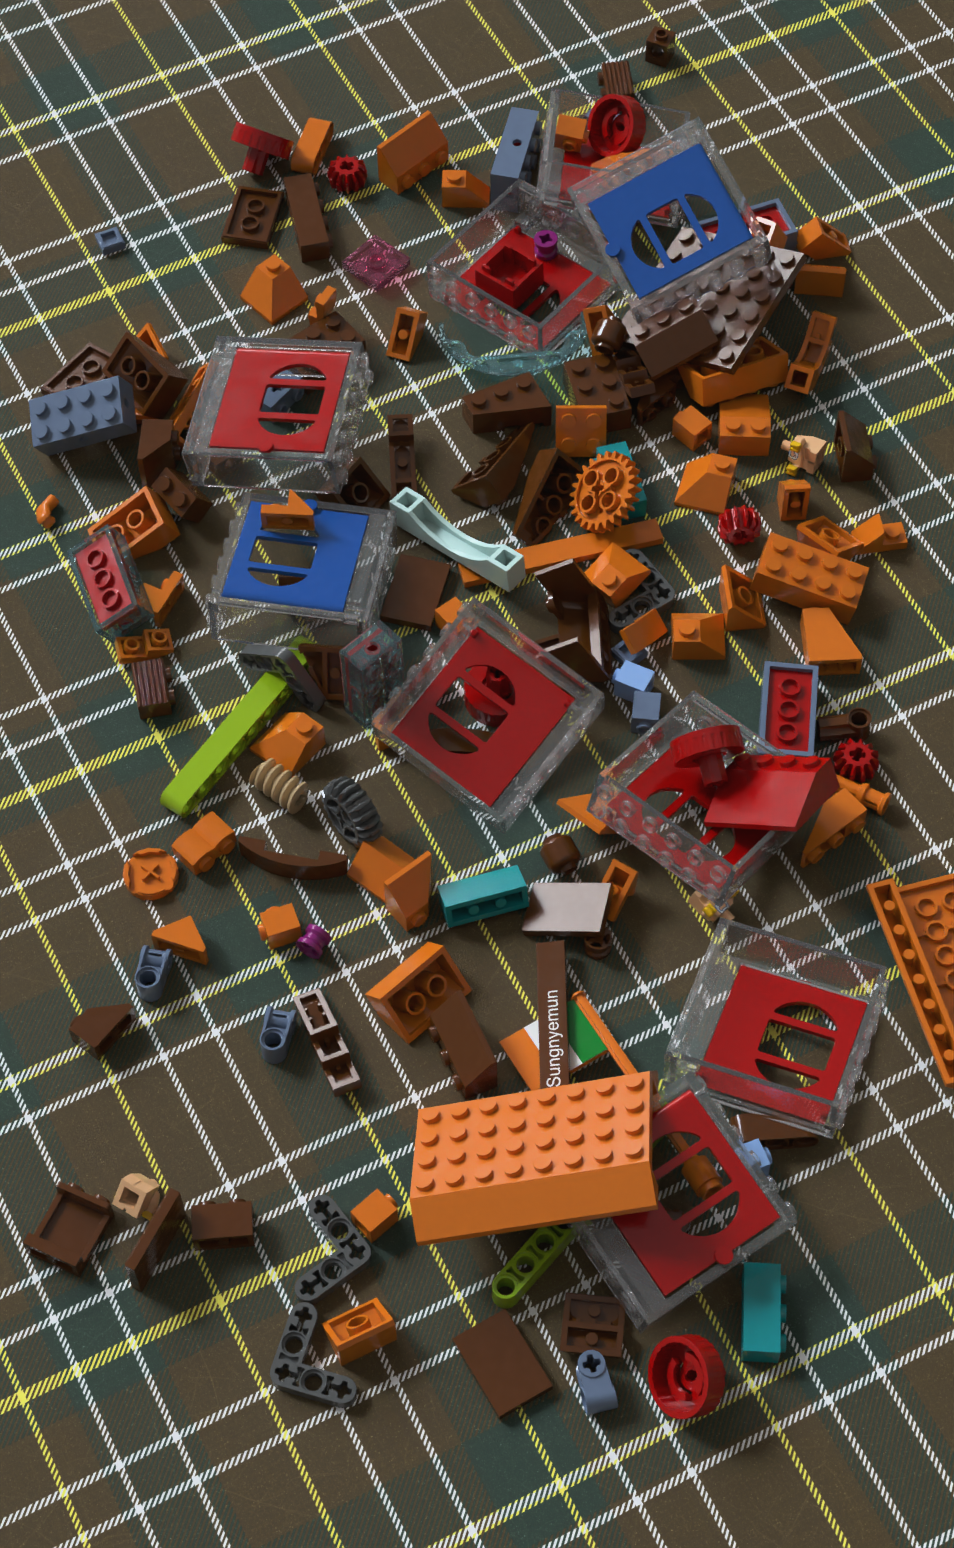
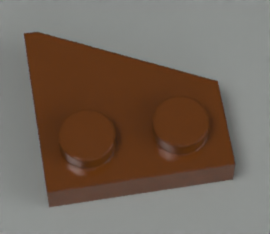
M308 643L298 645L300 654H304L309 665L308 670L312 678L317 682V686L325 698L331 700H350L351 690L347 654L351 652V646Z

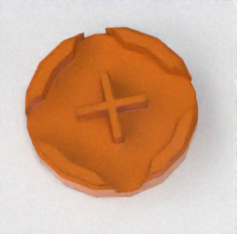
M146 848L134 853L129 862L127 860L123 869V878L127 890L133 896L141 900L153 901L164 898L173 891L178 883L179 870L176 860L172 855L170 856L160 848Z

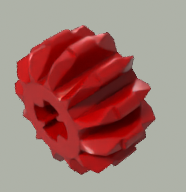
M346 154L344 158L337 156L336 161L330 162L327 171L330 185L332 188H336L338 193L346 191L349 194L352 190L358 192L359 188L364 187L368 177L363 160H358L356 155L349 157Z
M734 505L733 509H725L724 513L719 515L717 528L720 538L724 539L725 543H733L736 546L740 543L745 545V542H754V539L760 536L762 524L759 513L755 512L754 507L746 508L745 505L741 507Z
M850 738L847 744L840 743L838 750L834 753V770L839 772L840 776L849 778L853 782L858 780L862 784L865 782V779L872 780L880 764L878 751L872 750V743L864 745L862 738L858 743H855Z

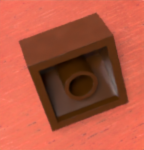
M838 411L833 446L841 483L871 480L873 470L877 469L876 455H872L871 452L873 448L872 435L867 434L864 423L845 411Z
M142 419L137 456L142 487L148 486L152 489V484L164 468L169 467L176 470L177 461L182 459V448L178 446L179 431L174 429L173 420Z
M361 456L344 460L314 493L328 511L367 515L369 519L391 496Z

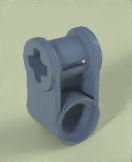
M143 945L135 974L137 992L143 1001L153 1002L162 996L166 979L172 966V949L162 951L150 949L149 945ZM153 982L152 985L145 986L146 983Z
M273 1006L267 1007L260 1036L261 1053L266 1062L278 1064L286 1058L291 1038L296 1028L297 1010L287 1012L275 1010ZM271 1044H279L275 1048L268 1047Z
M595 1350L583 1352L578 1359L576 1376L586 1415L618 1408L615 1388L610 1380L603 1355ZM586 1364H590L592 1368H596L595 1372L591 1373L589 1368H585Z

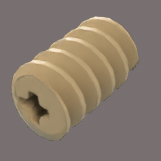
M269 758L252 771L248 779L249 783L255 785V788L263 791L266 796L271 797L274 802L279 803L289 813L295 814L301 810L307 800L306 791L308 784L305 781L300 783L298 776L292 777L290 770L283 772L284 766L281 764L275 766L276 760Z

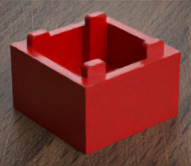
M505 241L475 269L476 290L514 312L544 283L543 262Z

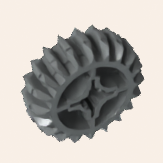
M343 776L332 780L323 788L321 792L324 809L327 811L328 818L333 823L332 825L336 827L344 840H348L350 845L360 848L363 841L373 842L383 833V824L380 821L381 816L377 813V807L372 803V799L368 797L360 784L355 783L352 778Z

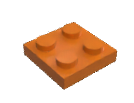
M556 405V448L560 449L568 457H596V447L606 445L607 406Z

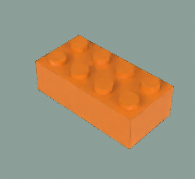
M770 532L758 562L750 590L802 609L811 607L829 608L839 622L848 625L857 609L869 567Z

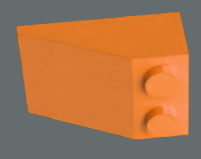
M743 394L733 400L718 402V454L768 456L771 441V416L768 395Z
M144 486L87 529L92 542L109 533L115 547H117L122 563L160 550L181 535L165 500L148 486Z

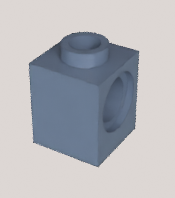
M634 691L631 732L641 735L658 734L661 693Z

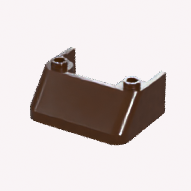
M573 558L535 572V577L547 590L546 607L558 619L559 644L539 650L540 657L549 666L551 673L557 675L560 679L596 683L612 680L613 665L609 611L602 594Z

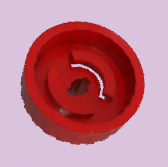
M619 94L605 95L595 103L588 118L587 130H590L588 137L590 144L598 154L607 157L618 155L619 153L635 152L640 147L646 132V118L640 103L631 96Z
M236 122L230 139L249 146L242 169L263 176L269 154L289 160L294 144L293 141Z
M486 666L471 668L468 673L502 699L509 696L512 691L511 696L505 699V701L512 706L515 705L514 687L502 672ZM464 681V703L469 714L484 725L499 727L508 714Z
M720 725L696 730L679 736L670 742L675 767H700L704 787H713L727 783L728 778L724 761L739 755L745 750L740 727L737 725Z
M697 1334L670 1336L660 1341L654 1348L648 1365L650 1391L659 1408L672 1418L689 1419L708 1415L719 1405L724 1393L726 1371L714 1345L706 1338ZM684 1387H685L687 1390L691 1391V1392H692V1395L689 1394V1393L684 1389Z

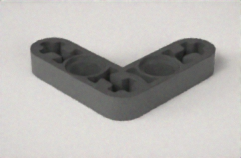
M628 549L626 552L650 569L651 573L649 575L655 581L652 583L642 582L637 587L642 594L611 611L609 615L610 630L616 634H620L619 631L645 614L637 612L635 610L636 606H647L649 608L647 612L656 608L658 613L661 614L670 609L675 601V590L647 557L637 549Z
M247 644L239 653L240 661L251 670L280 673L299 701L313 712H317L326 702L324 694L298 658L289 649L280 646Z
M318 1195L310 1201L309 1215L312 1222L336 1252L296 1281L295 1294L300 1303L317 1304L364 1270L371 1262V1249L368 1243L334 1200L326 1195ZM317 1206L327 1207L328 1215L332 1219L329 1223L323 1213L317 1214ZM337 1226H344L349 1232L345 1238L336 1239L331 1234L332 1230ZM351 1242L357 1252L364 1251L363 1259L359 1260L357 1257L352 1259V1250L348 1246ZM330 1266H338L342 1270L341 1276L337 1279H328L325 1276L326 1269ZM320 1275V1279L326 1287L323 1288L321 1282L316 1285L318 1283L316 1276ZM305 1285L309 1288L315 1286L314 1295L310 1296L308 1293L302 1295L304 1293L303 1287Z
M307 1302L296 1304L290 1312L270 1369L272 1384L276 1389L338 1408L350 1407L357 1399V1388L351 1378L304 1364L318 1325V1315L316 1308L312 1304ZM304 1312H308L311 1320L304 1322L303 1333L298 1331L300 1322L297 1315L303 1316ZM292 1339H298L303 1343L301 1351L295 1354L289 1353L285 1349L286 1344ZM284 1369H289L290 1376L299 1378V1372H302L299 1387L296 1386V1380L290 1377L280 1381L277 1373H283ZM309 1377H319L322 1380L321 1388L316 1391L308 1390L305 1387V1382ZM328 1381H332L331 1386L333 1389L341 1390L343 1386H347L350 1395L345 1394L343 1399H340L338 1392L329 1389V1395H325Z

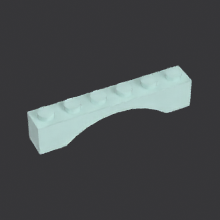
M405 487L389 502L392 522L504 590L510 592L526 577L524 556L505 544H487L464 534L443 518L425 497L410 488Z

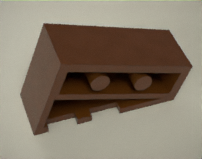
M526 372L462 397V417L473 434L504 431V427H521L530 422L534 424L543 423V426H550L552 406L531 373Z

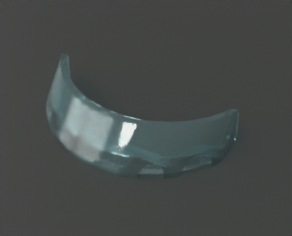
M580 312V328L567 333L564 345L559 350L477 357L467 352L463 342L447 338L444 332V324L438 323L439 343L453 358L474 370L498 376H518L526 372L535 374L548 370L569 358L580 347L587 335L583 312Z

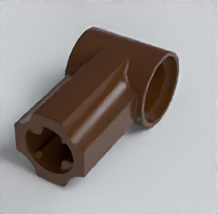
M857 707L849 711L848 714L817 717L818 738L820 741L851 738L855 742H858L861 738L865 741L870 735L872 716L867 709Z

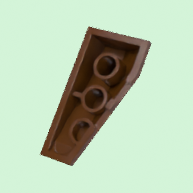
M530 422L514 429L495 446L496 451L479 461L480 467L473 473L468 471L451 489L452 493L483 507L493 504L499 506L509 499L508 494L515 487L535 424Z
M560 449L540 450L528 474L512 534L528 547L537 545L552 530V526L568 513L567 510L571 507L569 503L574 500L569 494L576 490L572 483H578L579 481L576 474L584 473L582 467Z

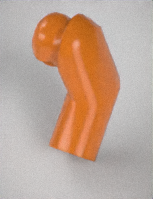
M52 494L36 509L37 522L39 525L42 524L45 529H49L56 522L55 518L50 514L59 504V500Z

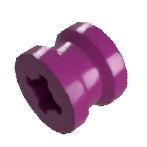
M541 230L535 234L534 253L538 259L549 261L557 256L558 237L555 232Z
M309 924L305 929L304 937H300L297 940L296 946L306 956L319 959L323 954V947L328 946L332 939L323 928L315 924Z

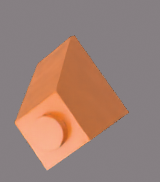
M819 607L802 609L800 628L805 665L819 666L818 676L860 674L863 660L862 654L829 608Z

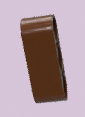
M791 1111L738 1114L730 1119L733 1147L758 1138L762 1147H767L768 1150L804 1148L814 1146L819 1142L816 1119Z

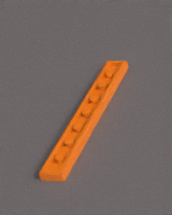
M655 518L621 527H614L612 532L606 529L605 534L600 532L595 534L592 532L520 548L515 551L524 556L525 572L530 574L572 558L576 563L596 559L612 542L626 551L628 549H641L663 544L664 538ZM458 562V570L464 588L491 582Z

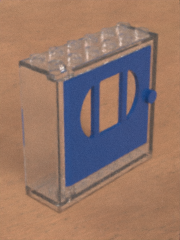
M700 117L693 119L567 188L574 209L637 324L692 293L696 300L699 301L702 295L721 289L726 282L732 279L742 278L748 270L754 267H762L772 258L766 234ZM703 147H705V149H706L707 153L709 154L711 160L713 161V163H714L716 169L718 170L720 176L722 177V179H723L725 185L727 186V188H728L730 194L732 195V197H733L734 201L736 202V204H737L739 210L741 211V213H742L744 219L746 220V222H747L748 226L750 227V229H751L753 235L755 236L754 238H753V236H752L750 230L748 229L746 223L744 222V220H743L741 214L739 213V211H738L736 205L734 204L732 198L730 197V195H729L727 189L725 188L723 182L721 181V179H720L718 173L716 172V170H715L713 164L711 163V161H710L709 157L707 156V154H706V152H705V150H704ZM686 196L699 197L707 201L714 208L718 216V230L712 242L708 240L685 198ZM674 201L679 202L703 246L702 249L676 263H672L647 219L648 215ZM588 210H591L609 244H606ZM638 222L642 224L664 264V268L646 265L634 253L632 234ZM615 257H617V259H618V261H619L621 267L623 268V270H624V272H625V274H626L628 280L630 281V283H631V285H632L634 291L636 292V294H637V296H638V298H639L638 301H637V299H636L634 293L632 292V290H631V288H630L628 282L626 281V279H625V277H624L622 271L620 270V268H619V266H618V264H617V262H616V260H615Z
M243 492L241 501L236 502L235 520L231 519L230 536L224 539V555L218 558V573L212 577V592L206 595L205 609H209L207 627L211 628L212 639L255 645L280 646L292 650H298V645L301 643L351 646L352 651L374 634L397 550V511L302 499L314 511L315 530L262 528L261 504L288 505L289 497ZM258 539L317 547L310 569L251 562L250 559ZM249 571L302 577L305 579L292 585L272 586L256 580Z

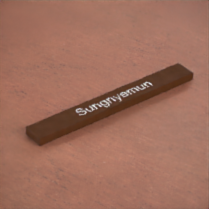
M564 940L536 943L540 1089L571 1084L566 944Z

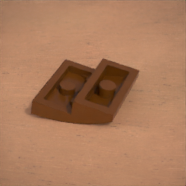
M566 1292L560 1352L582 1354L587 1350H595L600 1352L603 1357L621 1358L626 1298Z

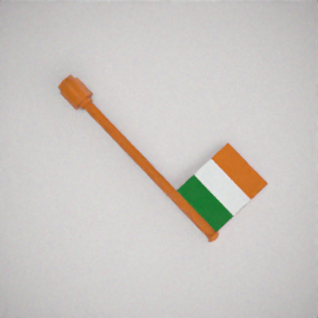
M584 991L575 992L571 997V1001L568 1002L570 1074L608 1052L624 1075L638 1073L587 1000L586 993ZM538 1020L499 1042L530 1091L540 1089ZM653 1097L652 1114L662 1108L655 1097ZM680 1133L666 1135L678 1154L689 1148V1145ZM695 1155L684 1162L682 1175L698 1197H702L704 1201L724 1188L721 1176L707 1156Z

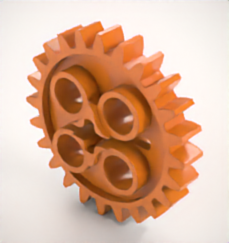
M606 451L605 455L598 453L597 461L590 458V466H582L584 473L576 474L579 481L578 483H572L576 490L569 494V496L574 498L569 503V506L574 508L571 515L576 517L575 522L581 524L580 527L595 534L597 532L605 534L606 529L612 532L614 524L621 527V519L628 520L627 512L629 510L635 511L632 504L640 500L635 497L636 493L642 491L641 488L637 487V484L642 481L637 476L640 470L635 468L636 463L630 460L628 456L617 451L613 453Z

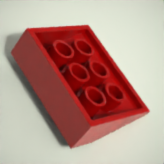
M748 753L737 755L734 761L725 768L728 781L725 784L718 785L704 824L707 827L797 832L840 787L831 758H821L818 756L795 757L794 755L772 756L771 754L750 755Z

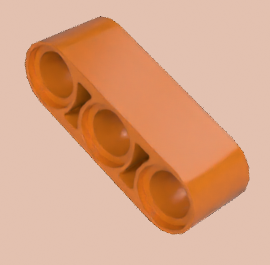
M312 117L308 119L292 155V171L316 175L333 136L334 124L332 121Z

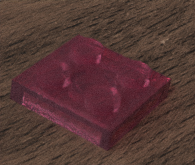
M374 235L343 260L342 265L343 269L378 292L410 265V258Z

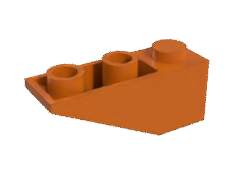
M846 788L840 790L823 804L802 853L800 864L802 868L810 863H817L831 847L833 849L837 848L843 843L846 836L852 832L856 834L864 827L867 809Z

